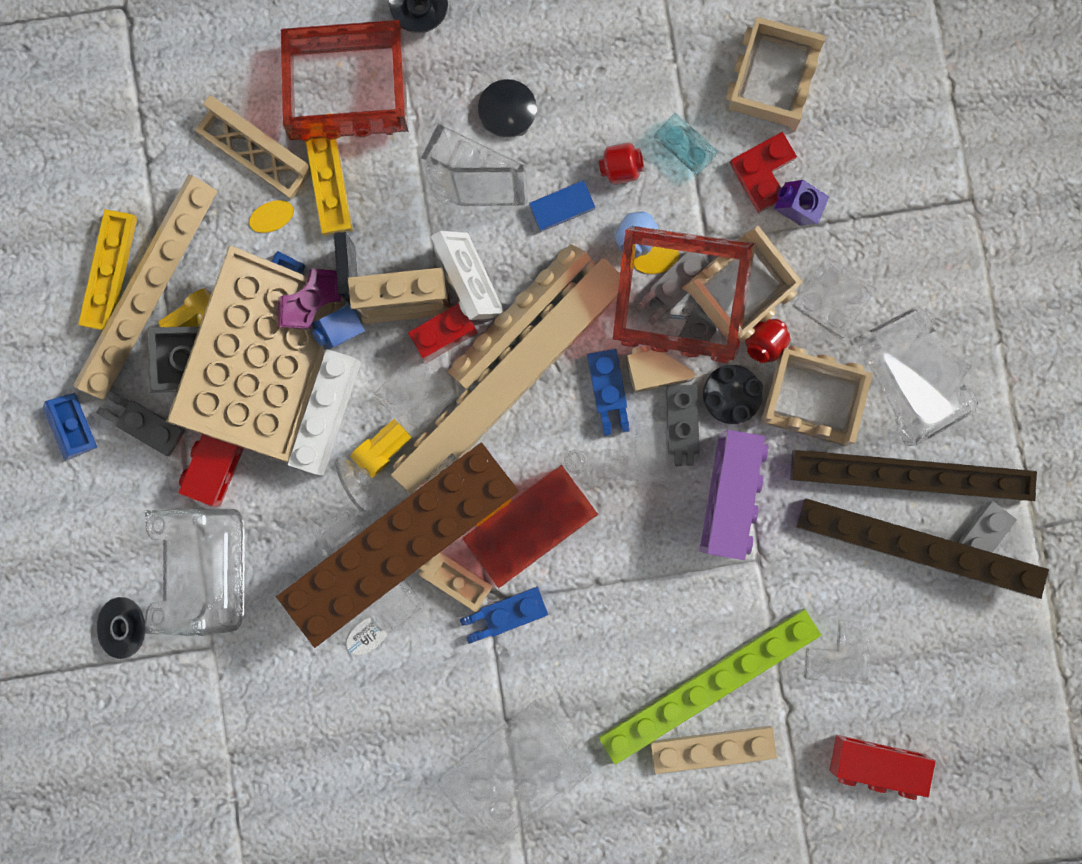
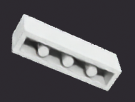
M326 349L288 462L289 466L324 476L361 362L356 358Z

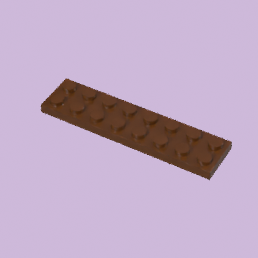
M480 442L278 594L276 598L311 645L316 648L511 499L519 490L483 443Z

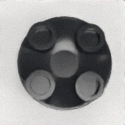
M502 79L493 82L482 92L479 98L478 114L484 129L497 136H522L526 134L536 117L537 104L532 91L519 81Z
M724 365L713 371L707 378L703 388L704 404L708 412L722 423H744L751 419L760 408L763 384L745 367Z

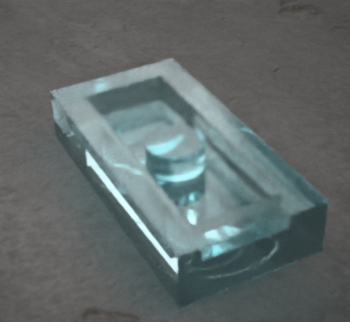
M676 112L654 135L657 141L696 176L719 153L716 148Z

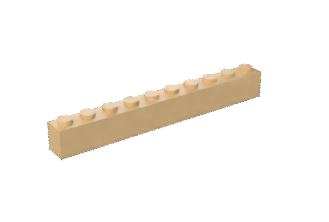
M604 257L598 263L593 260L582 271L584 277L577 284L571 282L563 290L561 295L564 298L556 306L551 303L541 313L540 317L543 319L535 327L531 324L521 333L519 338L522 341L514 349L509 346L499 356L498 359L501 362L493 370L489 367L479 376L477 381L480 384L472 392L467 389L456 400L459 405L451 413L447 410L437 419L435 424L438 427L430 435L425 432L414 443L416 449L409 457L404 454L394 463L393 467L396 470L391 476L410 494H413L466 454L627 289L629 281Z

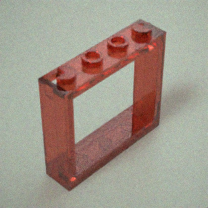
M400 20L281 29L283 127L290 141L303 140V142H306L310 139L318 138L335 140L344 136L363 138L371 134L385 133L393 135V133L409 132L404 36ZM392 48L395 109L295 117L294 55Z
M633 225L627 228L624 237L612 340L621 341V344L627 347H638L639 344L651 346L650 349L656 352H668L669 349L676 350L686 357H698L699 354L711 356L712 361L721 363L734 360L739 352L756 243ZM636 244L740 259L727 345L626 328Z

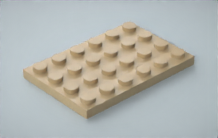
M232 245L227 248L166 422L284 462H289L325 354V349L315 341L312 334L313 326L309 330L278 328V297L299 292L307 282V276ZM342 296L341 301L338 303L323 305L316 312L313 322L339 310L343 300Z

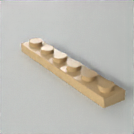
M572 244L561 250L551 265L537 275L536 280L516 297L515 302L505 312L497 316L494 324L484 334L475 339L474 344L464 355L454 361L453 366L447 372L467 389L591 260L589 255Z

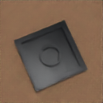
M338 232L334 235L338 293L350 304L348 278L358 277L356 249L346 232Z

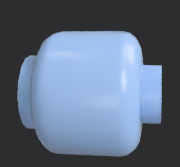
M647 212L628 213L623 218L615 235L619 250L623 254L634 258L647 255L658 237L659 227L653 217Z

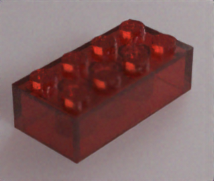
M561 464L464 536L462 540L499 589L596 517L598 513Z

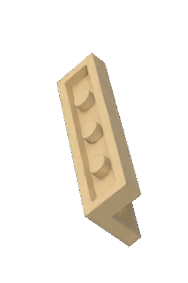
M209 95L203 103L209 112L195 131L292 200L311 174L308 164ZM217 118L224 123L225 134L212 136L206 130ZM230 128L236 132L230 133ZM246 138L249 151L236 153L233 150L231 139ZM226 140V141H227V145H225V144L222 143L221 141ZM253 144L260 149L254 150ZM270 155L273 168L260 170L256 166L255 156ZM245 157H250L251 162L246 160ZM277 161H278L279 163H281L282 165H284V166H279V167H278V166H277ZM292 171L298 175L289 189L280 184L279 172ZM273 173H274V178H275V179H273L272 177H270L268 174H273Z

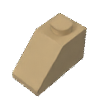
M649 346L632 349V354L627 355L625 359L633 394L666 387L667 385L689 382L695 378L692 370L659 349L649 350Z

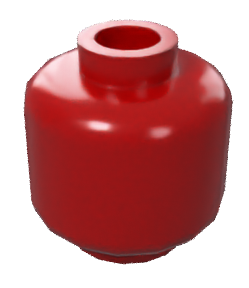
M629 142L606 147L603 158L599 159L601 176H607L609 182L613 185L638 180L640 172H644L641 149L635 148Z
M769 319L766 322L759 321L753 327L755 332L745 340L747 353L759 363L775 362L780 358L784 348L789 346L791 341L790 333L787 330L786 324L779 319Z

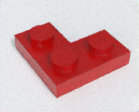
M783 131L731 159L729 162L758 214L775 205L778 200L777 195L781 186L772 172L797 158Z

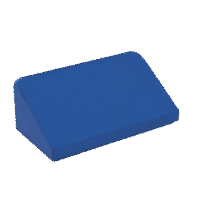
M76 393L44 402L43 409L64 461L97 448Z

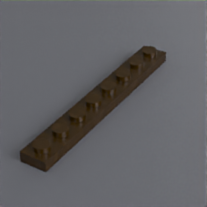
M792 450L790 480L1035 501L1037 471Z
M807 498L803 500L796 528L1036 599H1042L1049 569Z

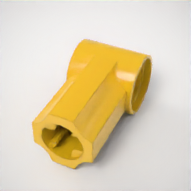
M200 289L190 294L184 300L183 306L158 321L159 326L200 327L211 296L208 289Z
M393 419L372 439H367L351 453L350 458L369 479H372L389 464V459L409 442L412 437L396 419Z

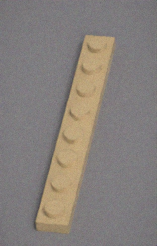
M188 174L74 382V387L102 400L105 399L218 192L216 189L195 176Z

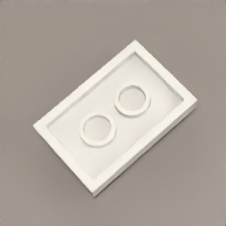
M439 231L432 235L431 239L435 245L434 252L437 258L443 262L447 271V280L451 287L456 290L460 299V308L469 320L497 318L498 315L503 313V307L469 234Z

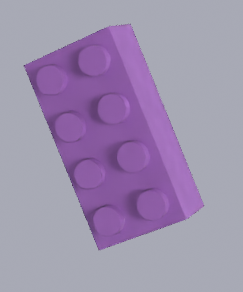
M733 430L719 433L699 552L744 561L746 554H751L753 536H749L751 523H756L758 517V505H754L756 493L761 492L763 486V475L759 474L761 462H766L769 449L768 444H764L766 436Z

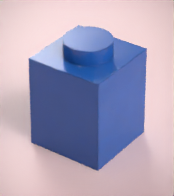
M351 304L312 323L314 328L312 330L313 337L319 346L324 347L325 351L365 331L354 309H351Z

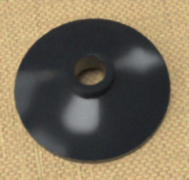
M389 0V7L393 19L401 28L413 33H425L435 29L443 22L448 12V0ZM418 5L425 6L423 11L418 12L415 10Z
M116 597L106 602L100 610L97 619V637L102 649L109 656L116 659L129 658L140 649L146 630L145 619L140 607L133 600L126 597Z

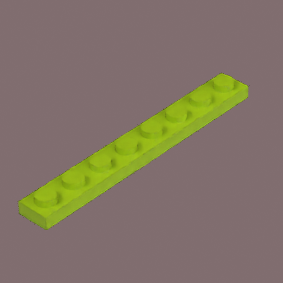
M803 608L598 736L599 740L616 765L822 635L806 609Z

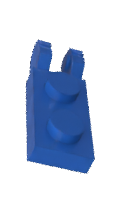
M617 349L587 354L597 414L600 413L604 436L611 435L612 427L607 412L618 410L619 424L622 432H629L630 428L626 412L627 401Z
M536 586L484 606L480 611L459 620L462 626H467L479 619L485 618L488 628L475 631L467 636L468 644L490 635L494 637L549 614L539 588Z

